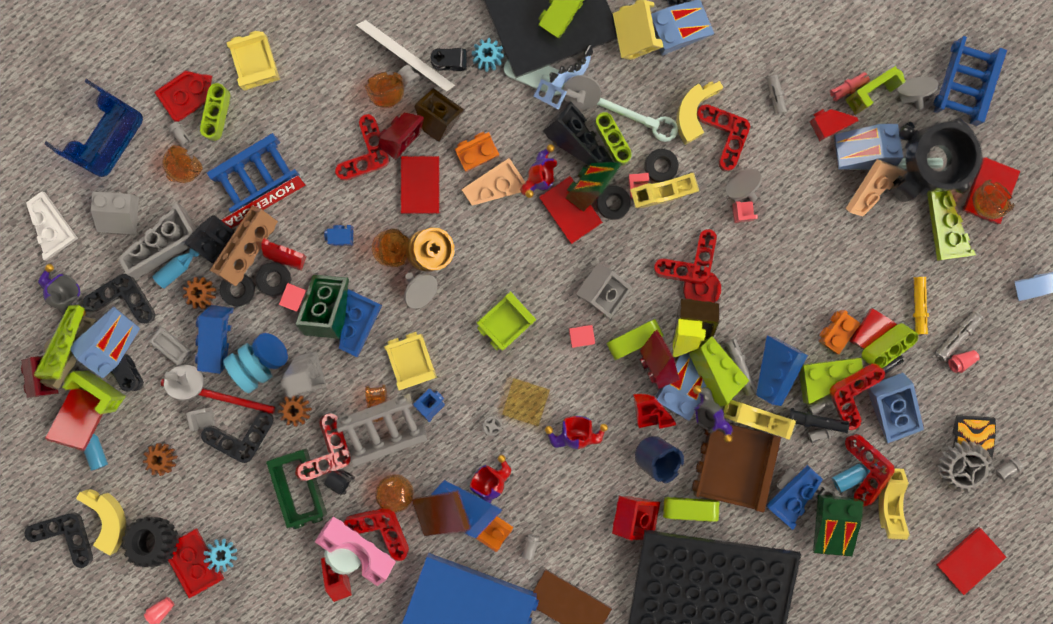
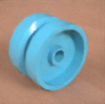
M248 343L238 349V355L230 354L223 361L229 375L246 393H251L257 389L258 382L265 383L272 378L270 368L259 362L260 358L258 355H254L253 348Z

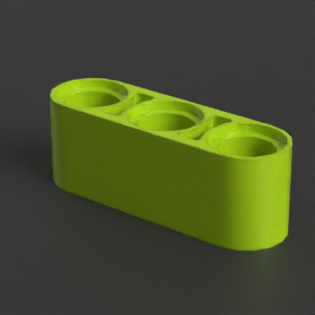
M214 83L209 87L200 125L201 134L211 141H217L222 136L230 102V92L219 83ZM223 90L222 96L216 98L217 92ZM218 108L219 113L216 116H212L213 110ZM211 127H214V128H215L214 133L211 134V135H208V130H209Z
M602 112L595 120V128L613 161L620 162L621 166L626 165L632 156V152L613 117L607 112ZM606 119L609 125L603 127L599 124V120ZM614 135L618 138V142L611 143L608 137ZM625 152L627 159L620 160L617 153Z
M655 318L606 344L614 360H617L643 347L654 331L658 330L662 337L664 334Z
M900 323L863 350L861 358L869 365L877 364L884 368L916 344L919 338L918 333L907 325Z
M664 497L663 517L680 520L719 521L720 501Z

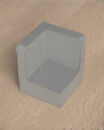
M212 407L186 413L190 431L204 429L208 426H216Z

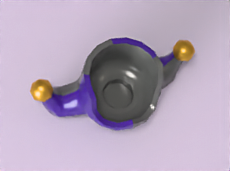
M47 264L38 283L43 289L45 302L51 307L57 308L64 316L68 306L72 305L80 296V287L73 278L65 274H59L51 280L50 272L54 270V266Z
M695 386L693 391L695 394H700L701 399L700 404L694 408L697 423L708 430V433H713L716 430L721 431L725 434L724 441L731 442L733 428L725 420L722 408L714 402L711 390Z

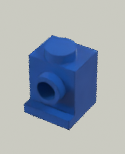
M333 225V229H325L324 239L330 246H353L354 227L347 225V229H345L343 225Z
M429 388L413 406L430 422L445 406L443 403L444 397L438 391L433 392ZM430 403H435L433 406L429 408Z

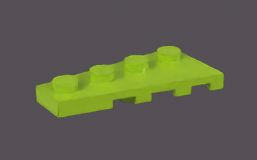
M951 190L943 192L928 191L927 196L937 261L975 256V251L971 249L968 242L970 240L968 233H965L962 227V218L955 209L956 203Z
M79 305L68 306L34 376L40 379L60 380L85 308Z

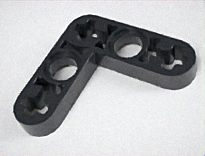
M127 274L117 276L86 295L83 299V307L86 310L98 311L122 296L138 322L149 324L155 319V311L135 278ZM123 279L129 280V282L127 283V284H128V287H127V286H121V287L117 288V287L114 285V284H116V285L119 286V285L123 284V283H124ZM109 287L114 290V295L111 298L105 296V290ZM137 293L140 296V302L133 304L131 297ZM98 298H101V299H102V300H98L97 302L94 303V304H95V307L89 305V304L91 303V300H90V299H93V300H96V299H98ZM145 304V306H143L142 309L144 312H149V314L147 315L148 319L142 318L141 316L144 315L142 310H136V308L141 307Z
M268 412L259 413L242 441L215 426L206 427L201 433V439L204 443L241 463H247L253 458L271 428L274 417ZM260 417H269L268 422L270 423H265L262 430L254 428L255 425L259 427L262 420L259 419ZM212 430L214 431L213 435L215 437L219 438L220 434L223 437L221 438L219 443L216 444L215 442L217 441V439L213 437L211 439H208V435L206 434V432H210ZM257 432L260 435V440L252 442L249 438L250 433ZM225 439L233 442L231 449L223 447L222 442ZM247 444L256 447L255 449L251 447L248 451V455H250V457H241L242 453L240 452V450L244 451L248 446Z
M76 512L68 513L32 524L25 529V538L30 542H37L64 533L73 564L77 568H84L92 563L93 554L80 514ZM71 519L76 520V523L64 526L63 522ZM51 522H55L58 525L57 532L50 530L49 525ZM40 529H43L44 531L37 535H32L31 533L34 530L36 531ZM75 535H79L82 538L80 545H76L73 542ZM84 547V550L76 552V549ZM86 556L87 560L84 562L80 561L79 557Z

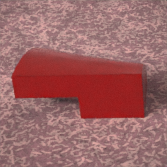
M263 238L261 247L263 256L266 259L302 271L306 260L304 254L285 246L274 244Z
M870 308L849 342L864 350L898 324L877 310Z
M633 394L638 428L657 424L659 429L676 425L675 419L654 396L649 394Z

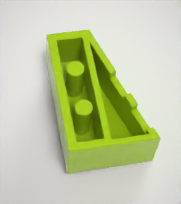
M713 337L700 343L699 349L689 353L698 375L702 376L706 384L705 388L711 390L714 402L720 407L728 404L750 381Z

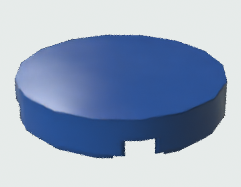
M262 333L253 340V353L255 356L258 355L260 358L259 362L270 369H278L287 362V349L278 337L273 334Z

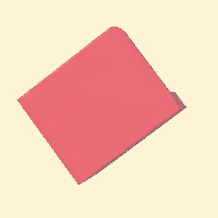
M649 173L629 174L631 200H633L630 189L648 184Z
M736 201L732 204L734 223L758 219L757 215H754L753 201Z
M287 283L279 305L300 312L301 302L306 291Z
M592 325L569 329L572 348L595 344Z

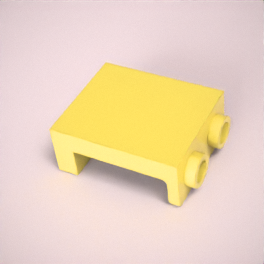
M637 0L635 4L619 8V11L613 13L621 58L632 60L663 48L662 40L656 39L650 11V8L654 7V2Z
M254 31L249 36L234 37L231 41L226 42L233 57L240 88L248 90L280 80L269 41L264 32Z
M417 332L406 335L407 339L399 341V338L390 340L388 345L384 346L398 382L396 383L398 390L437 378L423 335H417Z

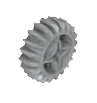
M962 441L961 445L955 442L954 448L948 446L949 451L943 452L944 458H939L942 464L937 465L940 470L938 473L943 479L942 481L949 488L959 492L963 490L968 493L970 488L976 491V486L983 488L982 482H988L986 477L992 475L990 469L994 468L991 464L993 460L989 456V452L983 449L980 444L976 445L972 441L969 443ZM966 455H975V456H977V457H974V458H973V457H968V458H967V457H965V456H966ZM955 476H965V478H956Z

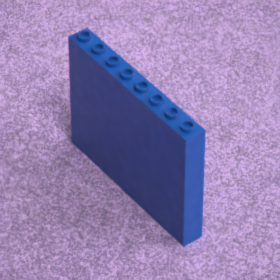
M428 553L402 624H531L532 618H530L532 610L536 611L539 600L536 599L537 593Z

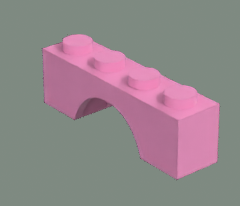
M335 517L325 524L315 540V543L330 553L337 549H348L355 553L362 564V576L376 586H379L387 579L396 562L387 553L376 548L373 543L365 540L358 532L351 530Z

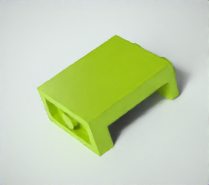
M894 66L857 90L845 101L853 113L857 115L874 103L868 93L882 84L886 86L889 92H892L906 82L904 74Z
M510 291L476 323L479 325L477 327L478 331L483 336L488 335L492 339L490 344L496 350L501 349L503 351L536 321V318Z
M89 370L69 373L62 387L65 390L84 388L99 398L101 401L95 408V411L100 414L116 412L126 395Z

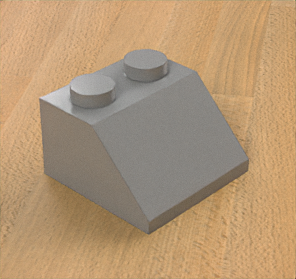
M92 191L91 213L96 231L136 235L139 197L132 194Z
M597 263L576 294L611 319L632 287L614 271Z

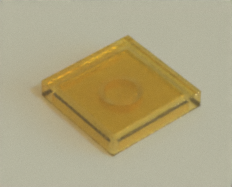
M513 378L502 415L539 426L550 389Z

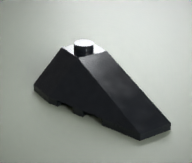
M569 102L543 130L547 138L556 146L588 166L591 163L613 162L605 148L597 144L595 139L597 135L594 131L590 132L585 125L587 119L572 102Z

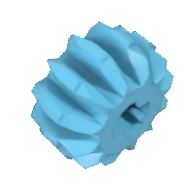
M490 38L487 39V43H484V40L481 39L480 45H474L476 51H472V56L475 57L473 63H478V69L485 66V71L488 72L490 66L493 71L496 70L495 64L501 66L502 62L499 59H503L504 54L501 53L503 47L498 46V41H494L491 44ZM489 52H491V57L487 56L485 58L484 53L488 54Z
M216 539L214 540L215 548L211 544L207 545L212 550L211 552L204 551L203 553L204 555H210V558L204 559V563L212 561L208 569L216 565L215 572H219L220 566L226 572L225 564H228L230 567L234 566L229 561L230 559L237 560L236 556H231V553L237 552V549L229 550L233 545L232 542L225 547L226 539H222L221 546H219V542ZM218 550L219 552L221 550L225 552V559L223 561L221 559L219 561L216 560L217 555L215 553Z

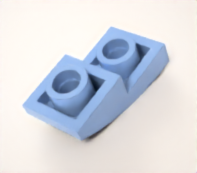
M1053 272L1014 281L1018 300L1022 301L1053 293Z

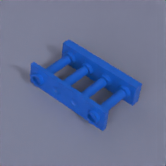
M962 36L957 41H954L951 46L950 52H952L940 93L936 96L933 103L935 106L934 112L939 113L946 107L965 113L971 118L970 124L978 126L985 122L1007 50L999 48L990 54L964 46L967 37ZM965 54L986 61L988 64L987 70L983 72L959 64L961 55ZM956 71L981 79V82H983L981 88L977 90L953 82ZM952 89L975 97L977 100L976 105L972 108L947 100L950 90Z
M275 134L268 135L207 172L211 180L222 183L234 203V206L229 208L231 213L248 205L297 175L300 176L297 170H289L278 152L277 145L281 142ZM265 152L271 153L284 175L275 181L260 159L261 155ZM250 161L254 162L267 186L257 191L244 169V165ZM233 171L239 174L251 194L242 201L228 180V174Z

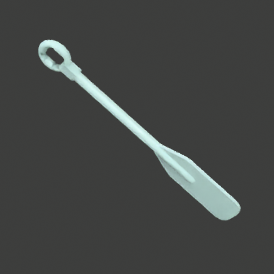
M508 59L504 66L506 76L535 89L538 88L541 79L550 82V73L554 72L557 74L559 72L558 69L547 66L515 78ZM543 84L540 91L546 93L548 86ZM556 91L554 95H562V94H561V92ZM600 98L597 103L599 106L651 128L653 135L659 141H671L678 133L677 123L670 117L663 116L655 120L603 98ZM660 121L673 125L674 128L671 130L670 137L657 133L656 130L659 127Z

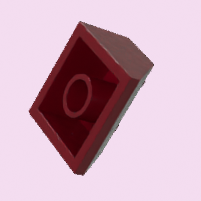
M406 112L400 117L396 116L392 120L389 129H384L379 134L378 146L393 159L397 160L420 135L424 118L421 115Z
M654 331L641 348L642 358L639 360L643 369H648L647 375L652 384L655 383L658 389L680 380L673 355L659 331Z
M43 356L29 357L21 360V372L24 375L25 382L24 392L27 398L59 394L58 389L43 385L40 382L42 379L34 376Z

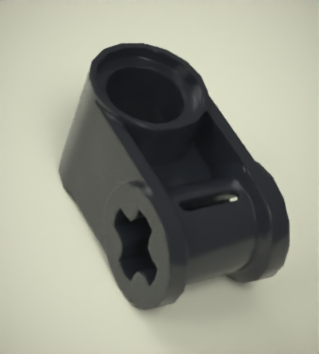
M438 48L432 51L430 56L431 65L435 70L456 72L467 70L466 49ZM438 57H441V62H437Z
M125 354L111 373L123 391H138L143 387V378L138 372L133 359L128 354Z
M343 469L333 470L325 479L324 486L340 496L347 493L346 489L350 482L355 479V476Z

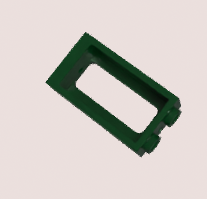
M307 448L266 461L286 528L293 527L294 530L304 527V523L309 521L312 524L320 522L327 515L316 478L306 480L314 504V510L303 514L297 513L283 470V464L299 460L301 463L310 461ZM303 467V472L306 477L308 472L314 471L313 467L309 469H305Z

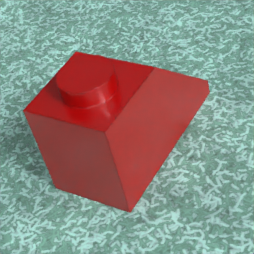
M822 109L813 114L814 118L809 122L819 141H822L855 124L859 120L855 116L833 109L826 112Z
M325 557L321 558L325 591L332 601L336 602L351 596L348 575L334 572L331 569L332 567L326 563Z

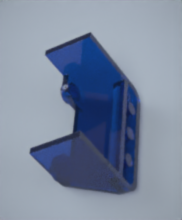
M86 79L85 83L100 92L96 99V105L105 112L85 144L76 140L70 141L63 150L48 141L44 144L56 154L99 177H105L110 174L141 126L143 116L130 105Z

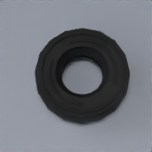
M656 149L646 157L644 167L645 172L649 173V178L660 183L674 178L679 169V163L676 155L670 150ZM665 159L669 164L668 170L664 173L657 172L654 168L656 160Z
M616 185L606 187L597 198V208L600 214L610 220L624 217L631 206L628 192ZM613 195L621 200V206L616 210L609 209L606 204L607 198Z
M266 263L258 270L256 283L264 294L280 296L284 293L287 283L291 284V275L287 267L280 263ZM271 272H277L281 277L279 285L275 287L268 285L266 280Z
M244 274L240 282L244 286V293L240 297H235L231 294L230 288L232 284L224 280L221 281L219 287L220 295L228 305L234 307L244 306L253 299L255 285L246 274Z

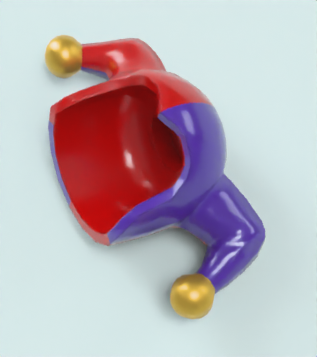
M548 144L546 149L538 153L536 162L529 169L527 181L520 188L522 195L531 198L534 195V190H546L553 185L554 168L557 166V161L548 158L549 153L555 149L552 144Z
M583 416L565 418L562 424V434L559 436L553 434L551 426H546L545 432L548 434L554 448L568 446L572 449H583L588 445L601 443L605 431L608 430L606 424H601L598 433H593L592 421Z
M504 455L498 456V461L502 465L501 470L496 471L490 466L484 465L478 469L470 482V490L489 503L502 494L504 482L511 474V468L505 461Z

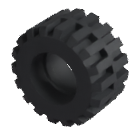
M160 517L137 519L136 522L130 524L131 528L125 530L126 536L122 538V541H124L122 549L126 551L123 553L124 556L129 557L128 561L134 563V566L157 567L161 566V564H166L168 559L174 557L172 553L178 549L175 547L176 543H179V539H176L178 532L173 530L175 526L169 524V520ZM150 532L155 537V545L151 552L148 551L146 546V539Z

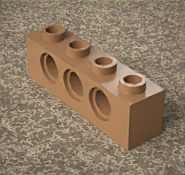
M251 206L210 271L224 281L237 286L242 281L248 267L253 264L259 250L262 249L261 243L263 238H268L274 231L278 221L262 209Z

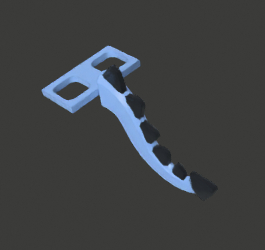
M587 45L584 52L585 58L581 59V65L576 63L575 68L573 65H570L567 70L564 66H561L557 74L554 72L550 73V82L541 79L534 97L559 109L567 91L561 89L563 84L571 77L584 74L593 54L592 45ZM545 84L548 86L546 95L541 97L539 96V91L542 85ZM559 91L562 94L557 104L552 103V98L555 92Z

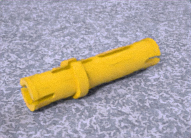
M913 277L915 332L918 335L928 334L927 278Z

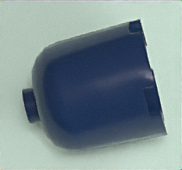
M650 436L643 439L636 447L635 461L654 480L666 484L673 481L679 475L677 471L680 465H684V455L682 451L660 437Z

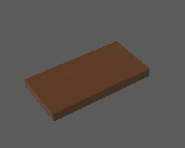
M458 490L412 499L424 536L465 532L471 529Z
M547 569L544 570L533 589V592L537 593L536 599L539 600L537 610L560 624H604L612 610V607Z

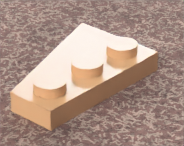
M508 158L461 190L473 206L520 193V188L525 181L510 158Z
M877 159L849 202L846 210L863 217L880 200V195L886 189L890 190L894 186L893 182L899 176L903 177L907 171Z

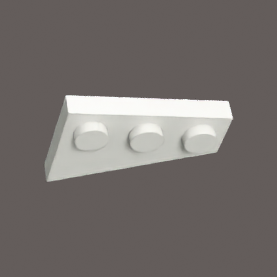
M40 192L26 202L32 224L35 225L38 243L43 251V260H49L78 239L45 192Z

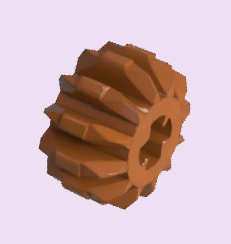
M194 277L193 282L188 280L187 284L189 287H183L187 294L182 296L183 298H188L186 304H192L194 309L198 307L205 309L206 304L211 306L212 302L210 299H216V296L212 295L216 288H210L213 282H207L205 277L201 279ZM202 290V294H199L200 296H197L196 292Z
M297 395L291 398L286 396L284 398L285 402H280L279 404L284 408L278 410V413H284V416L280 418L281 421L287 419L286 425L289 426L293 422L294 427H297L299 422L302 425L305 424L304 418L309 419L311 417L306 412L312 411V408H306L305 406L310 401L302 402L304 399L303 395H300L298 399ZM293 405H295L296 409H299L298 413L291 411V408H294Z
M156 443L155 447L153 445L149 446V452H144L143 454L147 459L143 460L142 463H148L145 470L152 469L151 475L158 473L159 476L165 475V472H172L171 467L177 465L172 461L178 457L177 455L172 456L175 449H169V444L162 446L161 443ZM159 456H161L163 459L161 460V463L158 462V459L160 458Z

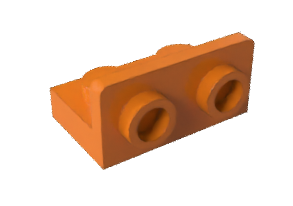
M481 132L474 136L475 139L469 142L465 140L457 144L455 152L465 172L500 156L489 132L486 134Z
M846 310L836 311L830 319L832 322L829 327H825L819 335L821 338L818 342L838 355L861 324L848 315Z
M496 516L476 539L497 552L511 533L513 526Z

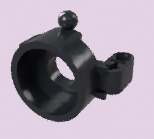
M961 118L938 123L921 129L916 133L914 128L908 125L900 128L899 137L902 140L908 141L905 145V161L908 173L903 177H898L893 182L894 186L888 191L901 203L912 201L919 194L923 197L928 191L943 192L955 189L956 192L963 194L970 189V182L977 175L981 166L982 149L974 131ZM934 146L943 149L947 157L946 166L941 171L933 170L927 161L928 152Z

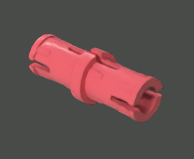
M863 72L851 80L847 79L844 84L830 90L831 96H835L833 100L837 101L849 93L853 94L856 89L870 82L869 76L864 77L867 73Z

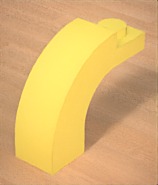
M712 81L703 86V89L700 84H697L682 100L677 113V126L684 145L704 134L697 119V108L702 101L723 89L720 81L715 84Z
M694 173L630 189L636 208L662 204L699 192Z
M734 400L726 404L723 410L724 418L789 440L796 422L795 420Z
M895 468L894 475L879 494V519L881 528H885L888 539L908 540L910 535L903 512L904 494L909 484L904 469Z
M92 489L80 492L76 499L94 509L99 514L102 522L101 533L93 546L109 556L116 553L123 542L122 538L125 536L126 518L121 505L109 493L100 495Z

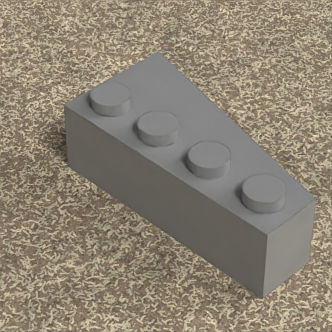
M176 202L171 207L172 210L169 213L164 214L152 229L149 228L145 232V236L136 241L118 258L127 275L138 279L190 248L184 243L196 227L183 206Z
M317 351L294 357L283 376L284 382H282L283 391L285 394H288V397L327 387Z

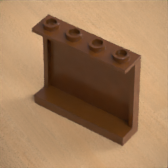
M731 425L733 428L731 434L732 441L728 443L724 441L725 434L721 431L716 430L713 433H708V430L705 429L704 434L707 436L706 441L702 442L700 448L702 458L696 465L698 475L697 480H693L691 490L694 491L693 494L696 497L709 498L764 513L781 437Z

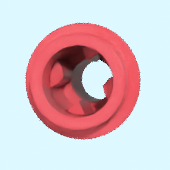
M972 350L953 355L948 360V365L954 373H963L980 358L978 353Z
M166 597L148 608L144 617L150 624H160L175 604L169 597Z

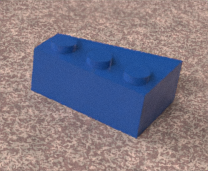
M211 305L197 317L196 327L198 328V335L195 341L196 346H198V353L195 356L197 371L221 374L225 369L223 361L228 356L229 348L227 331H231L228 319L229 314L233 313L234 308Z
M767 335L756 395L772 405L782 406L808 355L776 337Z
M444 480L431 495L458 490L471 529L465 531V534L476 539L502 509Z

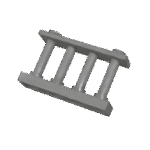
M411 394L399 395L393 400L351 415H343L340 419H337L338 433L346 430L354 449L351 450V461L354 466L427 441L424 425L416 426L409 407L413 406ZM400 410L409 427V430L401 433L397 431L390 415ZM383 417L391 436L380 439L372 420ZM361 424H365L372 439V443L364 446L361 445L353 428Z

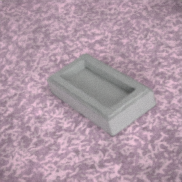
M160 327L148 341L177 366H180L191 353L189 348L163 327Z

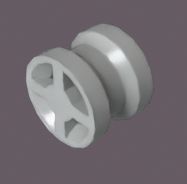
M410 64L404 66L396 74L398 79L403 81L405 88L411 87L420 79V75L414 72V67Z
M496 416L487 417L483 423V430L489 436L499 434L502 429V422Z

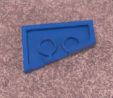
M348 289L345 323L341 332L339 349L355 357L359 356L380 312L381 304Z
M807 465L766 506L794 530L797 525L795 523L799 515H803L807 501L812 499L823 479Z

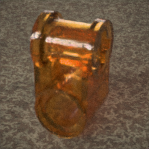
M386 385L372 388L369 386L365 387L367 409L387 402ZM381 417V418H379V419H375V420H372V421H373V422H380V421H383L384 419H383V417Z

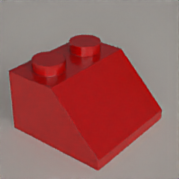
M619 496L612 534L628 540H643L644 530L655 531L660 502L632 496Z

